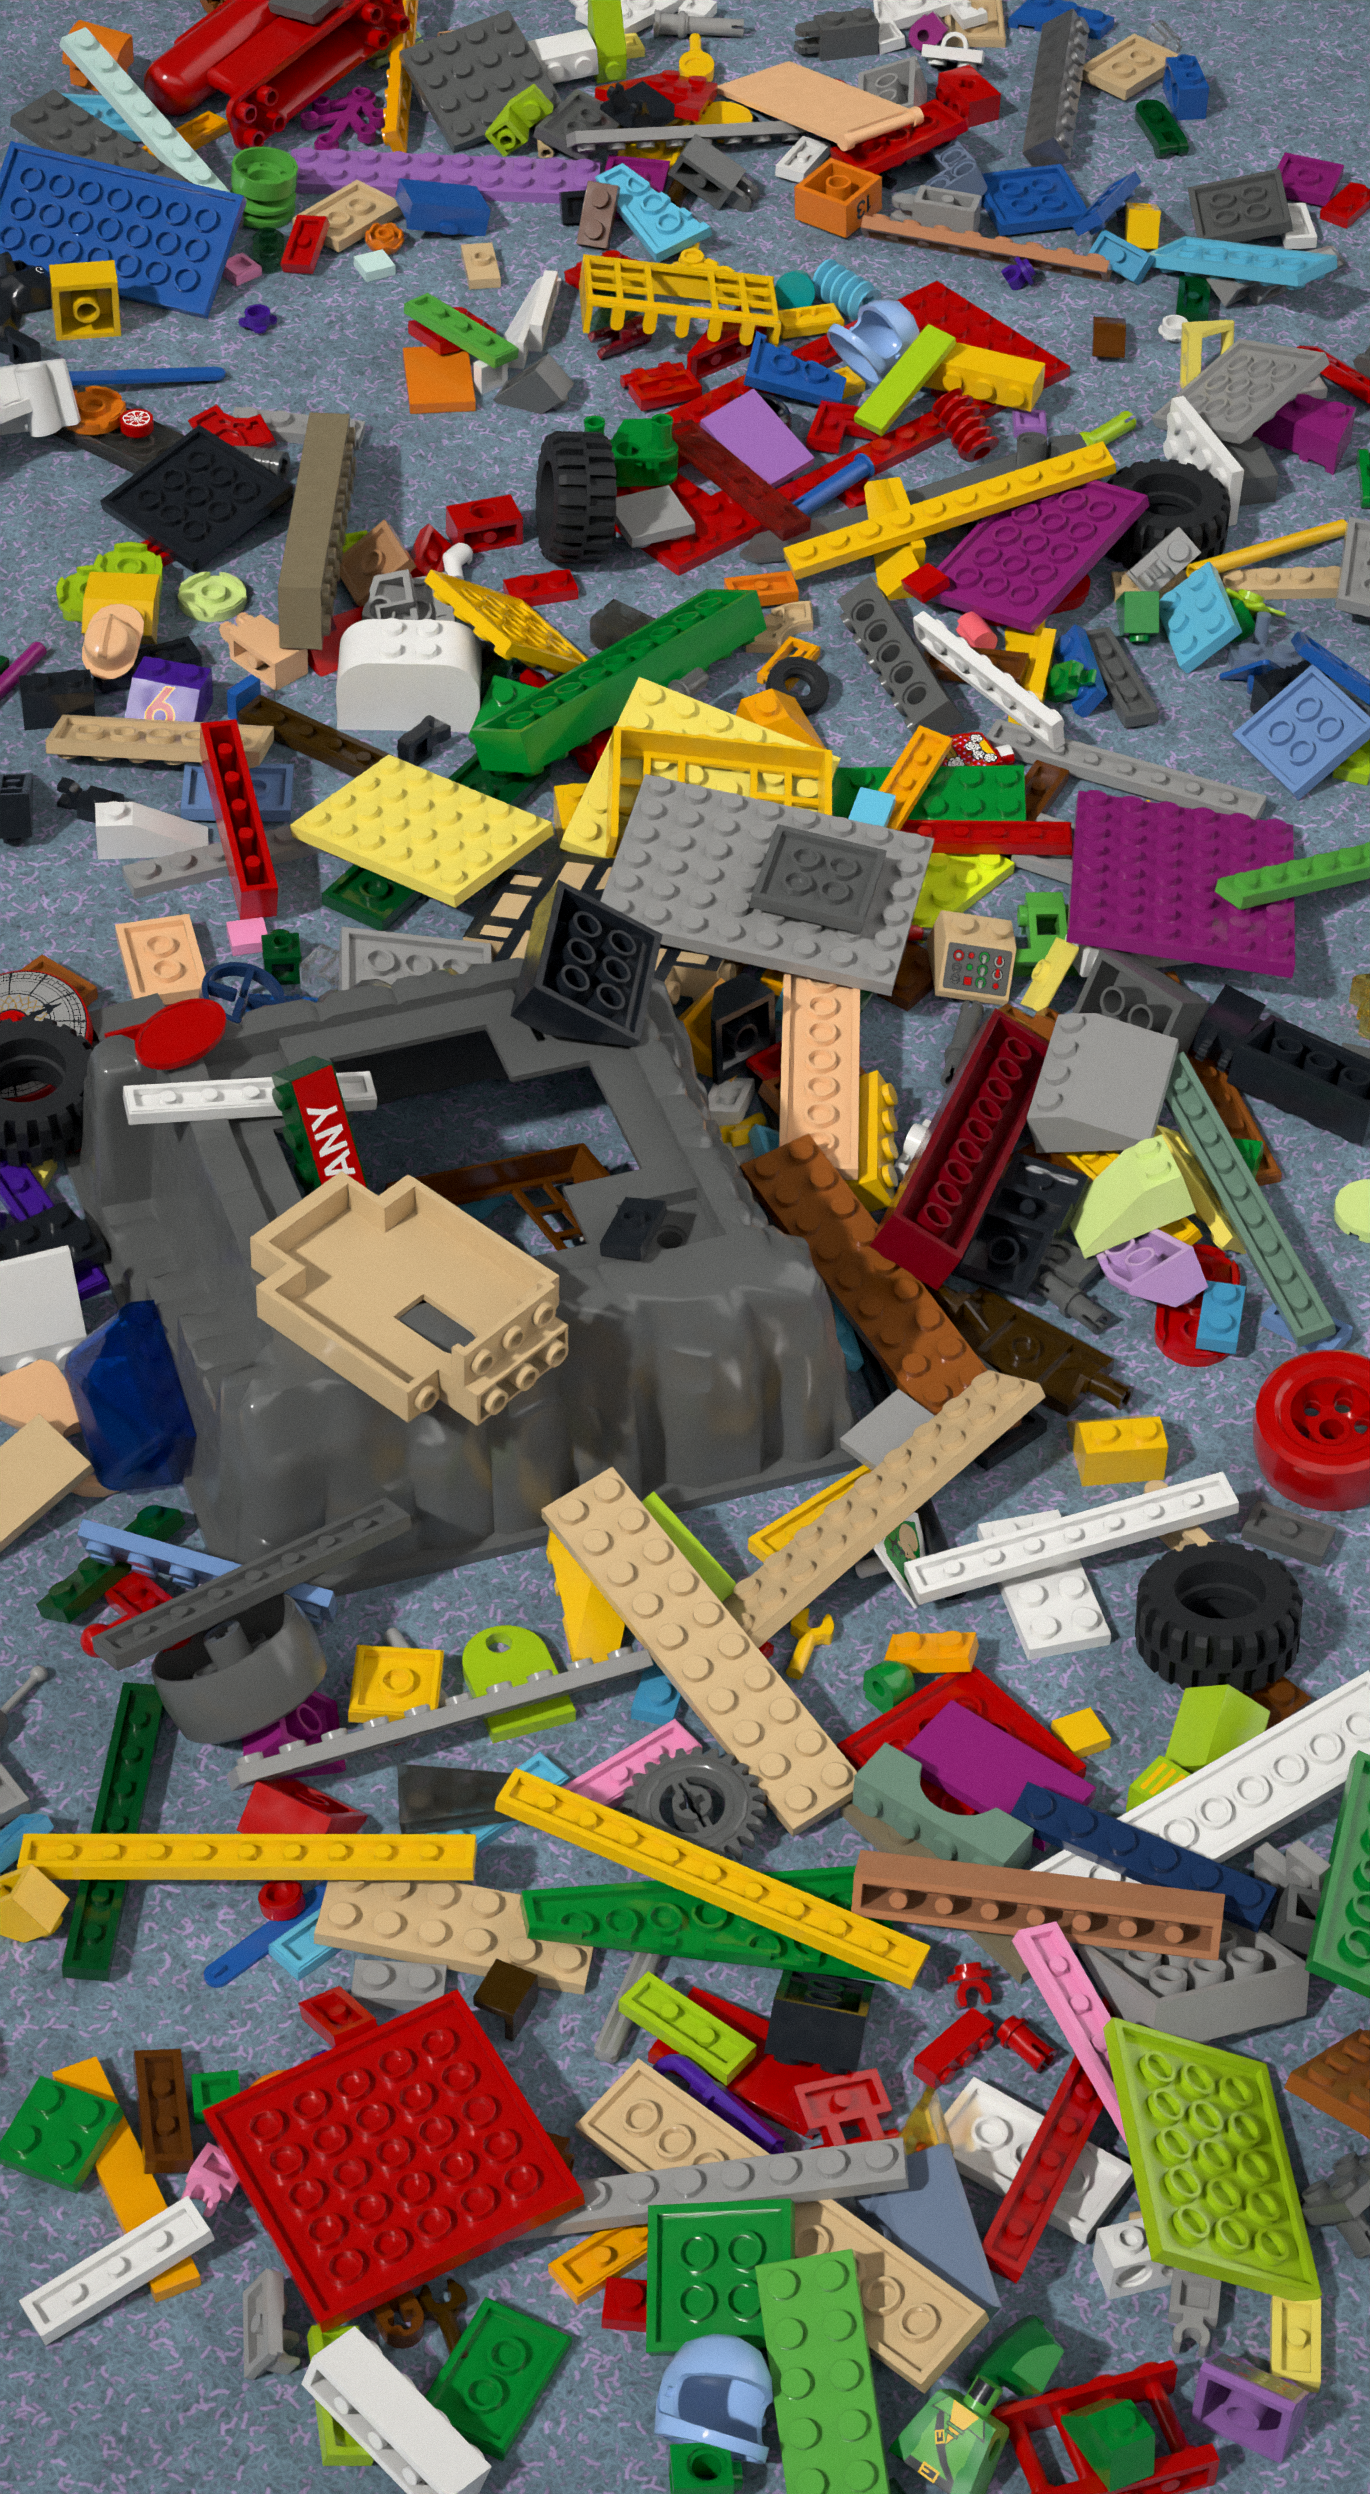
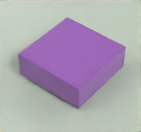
M1021 409L1012 410L1013 437L1017 438L1018 435L1025 432H1038L1047 437L1045 410H1032L1031 412Z

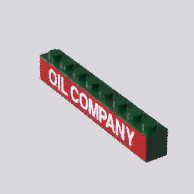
M313 1055L271 1073L275 1087L272 1089V1097L277 1108L282 1111L286 1125L283 1127V1135L288 1146L293 1149L297 1163L294 1165V1173L300 1185L304 1187L306 1196L341 1171L369 1189L333 1063Z

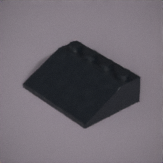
M558 879L535 909L510 1016L546 1035L637 1047L641 1041L663 934Z

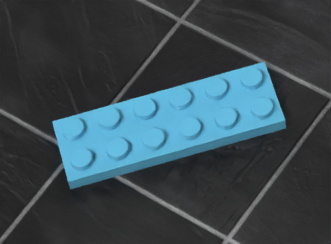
M1184 236L1149 252V254L1156 258L1151 267L1160 268V272L1163 273L1183 271L1186 276L1205 274L1209 275L1210 279H1224L1228 277L1235 278L1237 283L1258 281L1262 286L1286 285V288L1289 290L1302 289L1306 283L1312 280L1323 279L1326 273L1338 268L1337 255Z

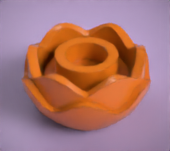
M393 222L383 225L374 223L366 231L365 241L370 250L377 251L383 249L387 255H391L402 247L404 233Z

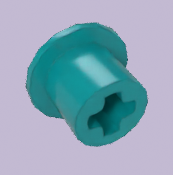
M803 270L785 273L778 279L775 285L776 300L784 309L811 306L815 299L816 290L809 274Z

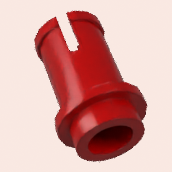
M1015 2015L1010 2016L1000 2026L996 2034L1001 2040V2047L1004 2049L1011 2048L1036 2073L1042 2072L1045 2069L1042 2063L1045 2062L1049 2066L1054 2060L1057 2050L1049 2046L1028 2027L1029 2022L1026 2018L1019 2019Z

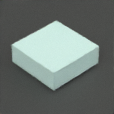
M383 249L353 256L354 267L366 282L396 275L395 264Z

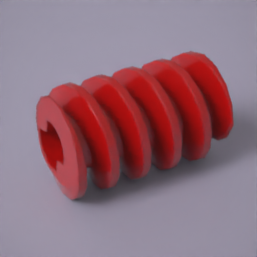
M956 388L942 395L933 404L932 413L938 419L941 428L945 429V434L947 438L951 439L952 446L958 450L960 459L974 462L993 451L997 447L999 439L996 436H991L993 431L990 426H984L986 418L982 415L977 416L980 409L977 405H971L973 397L971 395L962 396L963 390Z

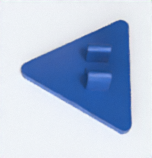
M1264 659L1221 673L1220 680L1247 681V693L1251 695L1255 675L1267 674L1272 669H1280L1282 667L1271 660Z

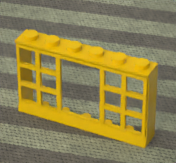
M583 254L579 280L583 333H589L594 306L612 308L610 326L616 331L623 328L625 311L629 310L644 312L642 326L646 334L655 332L658 314L676 316L675 334L679 338H684L688 335L690 318L709 320L707 337L712 342L720 339L724 321L741 323L739 339L743 345H750L752 343L755 325L767 326L768 342L778 347L781 322L774 287V276ZM592 289L615 291L616 297L593 295ZM623 293L646 295L647 301L624 298ZM654 294L710 300L711 308L654 302ZM718 304L741 306L742 312L719 309ZM749 307L761 308L764 314L750 313Z
M614 726L609 744L605 857L616 858L623 838L622 835H618L619 815L630 816L633 807L619 806L620 786L640 788L644 775H651V761L676 763L677 781L684 783L685 765L749 771V797L791 807L792 805L818 808V813L832 816V750L819 749L814 746L783 745L778 742L747 741L742 738L711 737L706 734H683L670 730L638 729L634 726ZM620 758L643 760L642 779L620 777ZM758 773L784 775V795L758 792ZM792 776L818 779V799L792 796Z

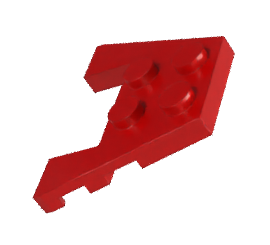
M664 70L660 74L619 82L624 86V91L641 81L645 82L675 104L674 117L696 122L702 120V114L705 115L707 106H711L717 97L718 83L708 82L704 76H680V72L675 70ZM616 83L595 87V98L603 102L608 101L607 91L610 86L615 88Z

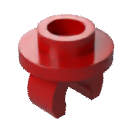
M981 1962L966 1963L954 1967L955 1974L947 1977L948 1985H959L954 1994L956 2006L959 2009L967 2006L965 1995L968 1989L978 1991L982 2006L988 2005L992 1999V1992L984 1981L993 1978L992 1970H983Z

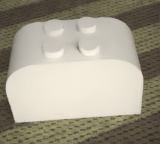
M388 618L362 620L351 625L343 633L340 640L336 683L337 729L410 731L421 723L427 715H431L434 717V728H439L446 723L451 726V732H470L481 707L482 647L478 636L469 627L454 621Z

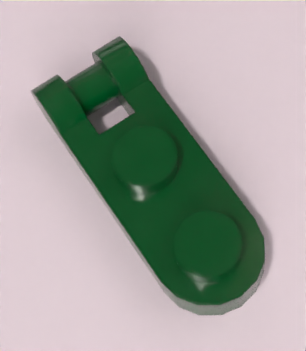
M1153 99L1139 101L1135 107L1134 117L1153 146L1156 158H1166L1168 154L1176 153L1177 156L1187 155L1189 149L1187 138L1162 102Z

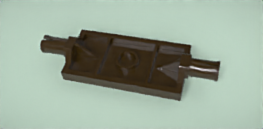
M922 1282L974 1353L999 1373L1039 1383L1046 1396L1040 1401L1042 1404L1068 1417L1092 1394L1115 1406L1118 1410H1122L1124 1405H1127L1131 1400L1134 1388L1109 1375L1114 1367L1113 1358L981 1286L970 1295L963 1290L957 1292L944 1284L938 1290H935Z

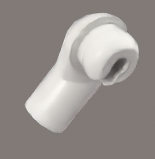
M457 543L443 554L444 568L448 575L464 580L462 565L466 562L467 565L471 563L473 556L471 547L464 543Z

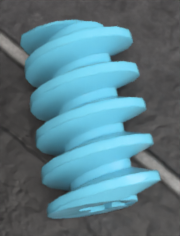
M827 259L822 262L812 279L816 290L815 296L826 304L834 303L839 311L854 321L858 319V311L861 306L874 300H881V290L874 289V285L870 281H865L863 277L856 275L852 270H847L844 265L838 264L834 259Z

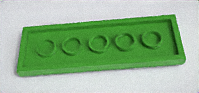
M853 2249L755 2266L787 2494H891L855 2252Z

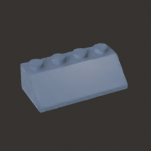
M941 2143L907 2155L909 2189L854 2196L856 2209L859 2212L861 2221L985 2310L989 2320H991L1002 2306L950 2145Z

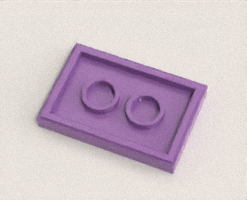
M754 388L700 421V428L760 496L814 465L815 458Z

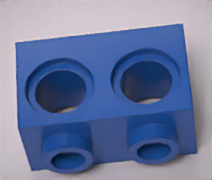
M1181 54L1177 57H1166L1162 88L1176 121L1206 119L1209 86L1196 56Z

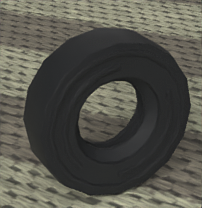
M787 657L779 660L772 667L768 674L765 688L766 690L772 688L795 697L807 717L817 713L825 704L830 685L824 670L812 660L803 657ZM791 677L802 679L810 686V693L806 696L793 695L786 689L785 681Z

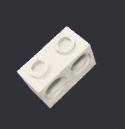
M1143 2218L1097 2229L1092 2260L1109 2300L1171 2285L1173 2270L1188 2272L1151 2261Z

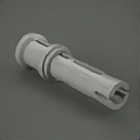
M655 9L653 37H658L659 34L677 35L678 38L683 39L687 34L698 33L699 35L743 38L744 29L731 27L743 28L744 18L688 16V13H685V11H680L679 14L661 13L660 10Z

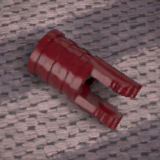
M638 315L624 321L623 328L618 331L613 330L609 325L589 332L588 338L591 343H598L609 338L611 340L609 345L607 344L597 351L599 359L601 360L642 344L650 343L652 334H646L643 331V316Z

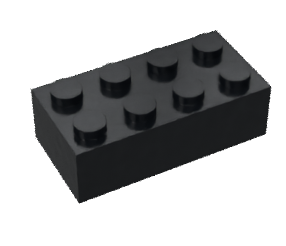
M1272 1014L1236 1044L1226 1083L1239 1088L1247 1095L1256 1096L1273 1104L1279 1110L1289 1111L1304 1118L1311 1125L1332 1131L1348 1142L1363 1145L1370 1139V1059Z

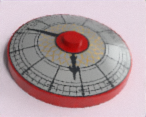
M18 970L0 974V1021L11 1018L12 1022L21 1021L22 1017L33 1016L35 1021H43L44 1018L57 1021V1026L61 1027L65 1024L76 1030L77 1036H84L92 1046L93 1026L90 1013L82 997L72 985L58 976L42 971ZM39 1081L20 1082L2 1090L0 1098L13 1102H31L50 1095L57 1087Z

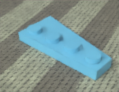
M623 163L595 176L596 182L618 185L621 188L616 211L657 263L712 236L711 227L704 221L700 223L695 220L690 211L684 207L681 209L671 202L669 196L662 191L658 193L652 189L647 180Z

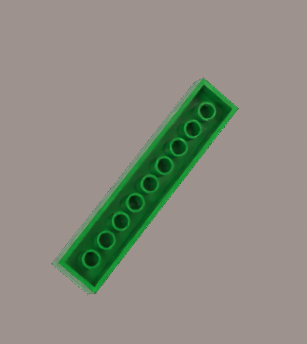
M705 589L471 729L482 770L498 771L500 775L513 772L523 773L524 776L537 775L543 772L544 766L550 762L566 758L569 755L568 751L590 743L593 740L592 737L597 733L613 729L639 677L668 688V684L672 680H680L694 668L700 667L705 672L709 670L711 663L730 657L734 649L753 643L755 636L767 630L757 590Z

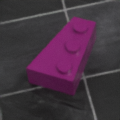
M1298 394L1295 399L1282 406L1270 421L1263 423L1253 432L1252 437L1257 436L1260 441L1281 451L1287 448L1299 454L1300 460L1306 463L1310 460L1325 466V472L1334 475L1351 441L1356 408L1337 401L1330 402L1313 398L1308 394Z

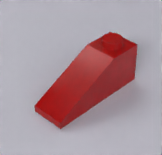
M741 307L732 310L742 312ZM723 321L721 336L716 342L708 339L706 330L687 354V369H690L695 378L700 380L749 358L756 331L767 336V326L755 325L753 341L750 345H743L740 342L741 323Z

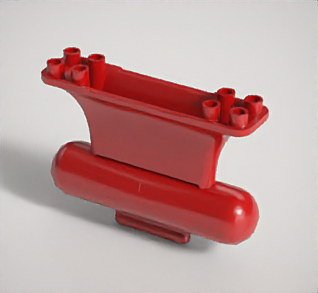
M226 0L176 38L174 46L150 64L144 74V92L148 99L164 115L182 116L194 110L219 90L231 97L225 112L236 148L244 150L251 147H262L265 140L275 132L283 131L292 117L360 63L365 62L377 51L386 49L389 42L400 33H406L410 28V18L406 16L403 0H355L349 5L334 8L324 16L322 22L315 25H309L307 22L294 18L288 19L283 15L270 12L268 5L270 0Z

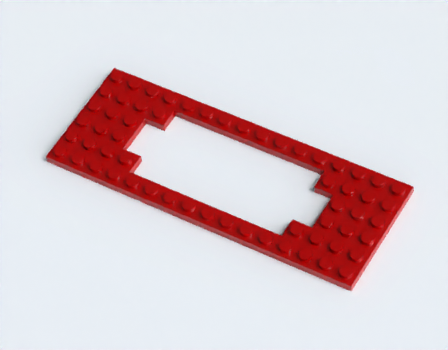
M938 281L896 300L914 315L920 333L930 324L956 337L957 343L1045 363L1043 389L1070 376V366ZM858 319L843 327L849 330L850 327L857 323ZM827 334L792 351L793 356L805 362L813 360L826 368H830L843 361L830 344ZM745 375L665 413L673 418L672 439L678 445V468L690 463L692 452L678 442L702 431L700 428L701 419L735 400L739 394L743 395L753 389V387L743 385ZM754 388L756 392H762L764 394H770L772 396L776 394ZM931 388V395L937 399L947 393ZM974 398L971 404L979 407L980 412L977 416L982 415L986 419L1008 408V406ZM930 411L760 498L755 497L737 483L710 496L678 473L677 479L669 484V487L695 522V533L682 536L678 540L652 543L640 549L680 576L752 539L755 534L766 532L791 519L786 509L789 503L794 502L853 462L854 456L858 453H863L870 458L875 468L873 475L875 476L948 439L945 429L941 428L938 419ZM663 486L617 487L616 497ZM615 524V531L623 536V534L620 532V530Z

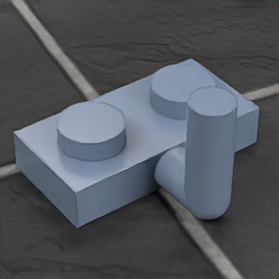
M1268 612L1257 613L1253 643H1241L1239 646L1229 645L1227 654L1231 670L1264 659L1271 660L1285 669L1286 666L1297 665L1302 659L1291 646L1282 644L1275 645L1274 648L1266 646L1271 614Z

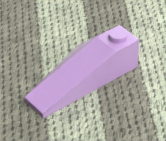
M1159 1229L1095 1254L1109 1283L1136 1297L1178 1307L1179 1305L1191 1302L1198 1293L1208 1288L1194 1248Z

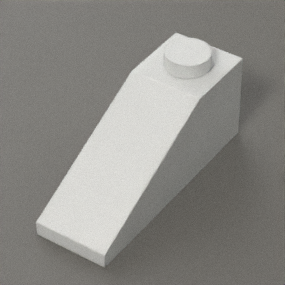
M111 801L95 803L98 860L162 857L209 845L207 826L135 802Z

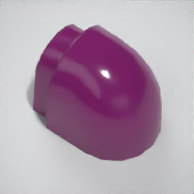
M932 11L929 15L924 14L912 25L908 34L909 41L915 49L922 51L923 44L938 45L941 43L949 27L936 12Z

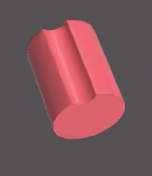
M971 611L965 613L957 620L959 626L955 630L959 637L965 639L970 647L995 649L998 638L982 617Z

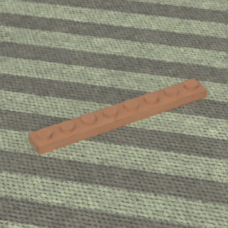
M873 214L872 217L863 215L861 230L865 238L1017 265L1014 258L1018 256L1021 261L1027 258L1033 269L1109 282L1112 272L1110 260H1106L1104 256L1095 253H1089L1087 256L1077 255L1073 250L1067 248L1050 250L1035 242H1026L1025 245L1017 244L1007 237L996 236L995 239L983 237L982 234L975 231H965L964 234L952 232V229L943 225H934L933 228L921 226V223L910 219H905L903 222L892 221L890 217L882 214Z

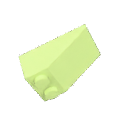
M1162 1135L1144 1139L1135 1146L1125 1149L1088 1186L1069 1225L1085 1259L1196 1213L1183 1176Z

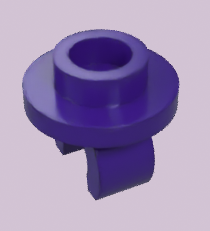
M1017 256L1014 258L1017 265H1009L1001 271L1005 280L1014 291L1020 289L1025 281L1030 286L1034 284L1031 277L1035 276L1036 272L1027 258L1021 261Z

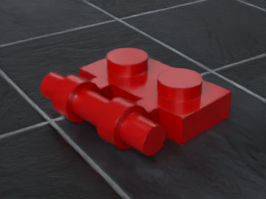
M667 361L659 363L658 367L644 370L641 367L632 369L629 374L620 375L622 388L629 387L628 394L641 411L685 402L702 396L701 384L690 369L685 370L682 362L671 364Z
M877 2068L796 2085L787 2093L803 2137L821 2134L824 2142L823 2145L814 2146L810 2149L900 2137L896 2128L884 2131L881 2128L879 2120L887 2118L893 2109ZM858 2125L861 2136L845 2139L841 2128Z

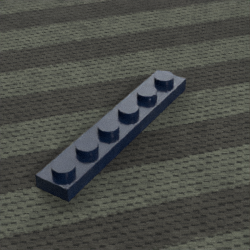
M1031 1782L1026 1783L1010 1813L1012 1817L1034 1829L1033 1837L1142 1884L1225 1894L1223 1919L1255 1933L1259 1932L1276 1898V1887Z

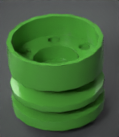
M263 146L241 150L234 156L231 166L232 187L230 192L244 195L247 200L242 215L244 217L243 225L264 230L276 229L292 221L296 208L295 189L297 186L298 165L290 154L277 148Z

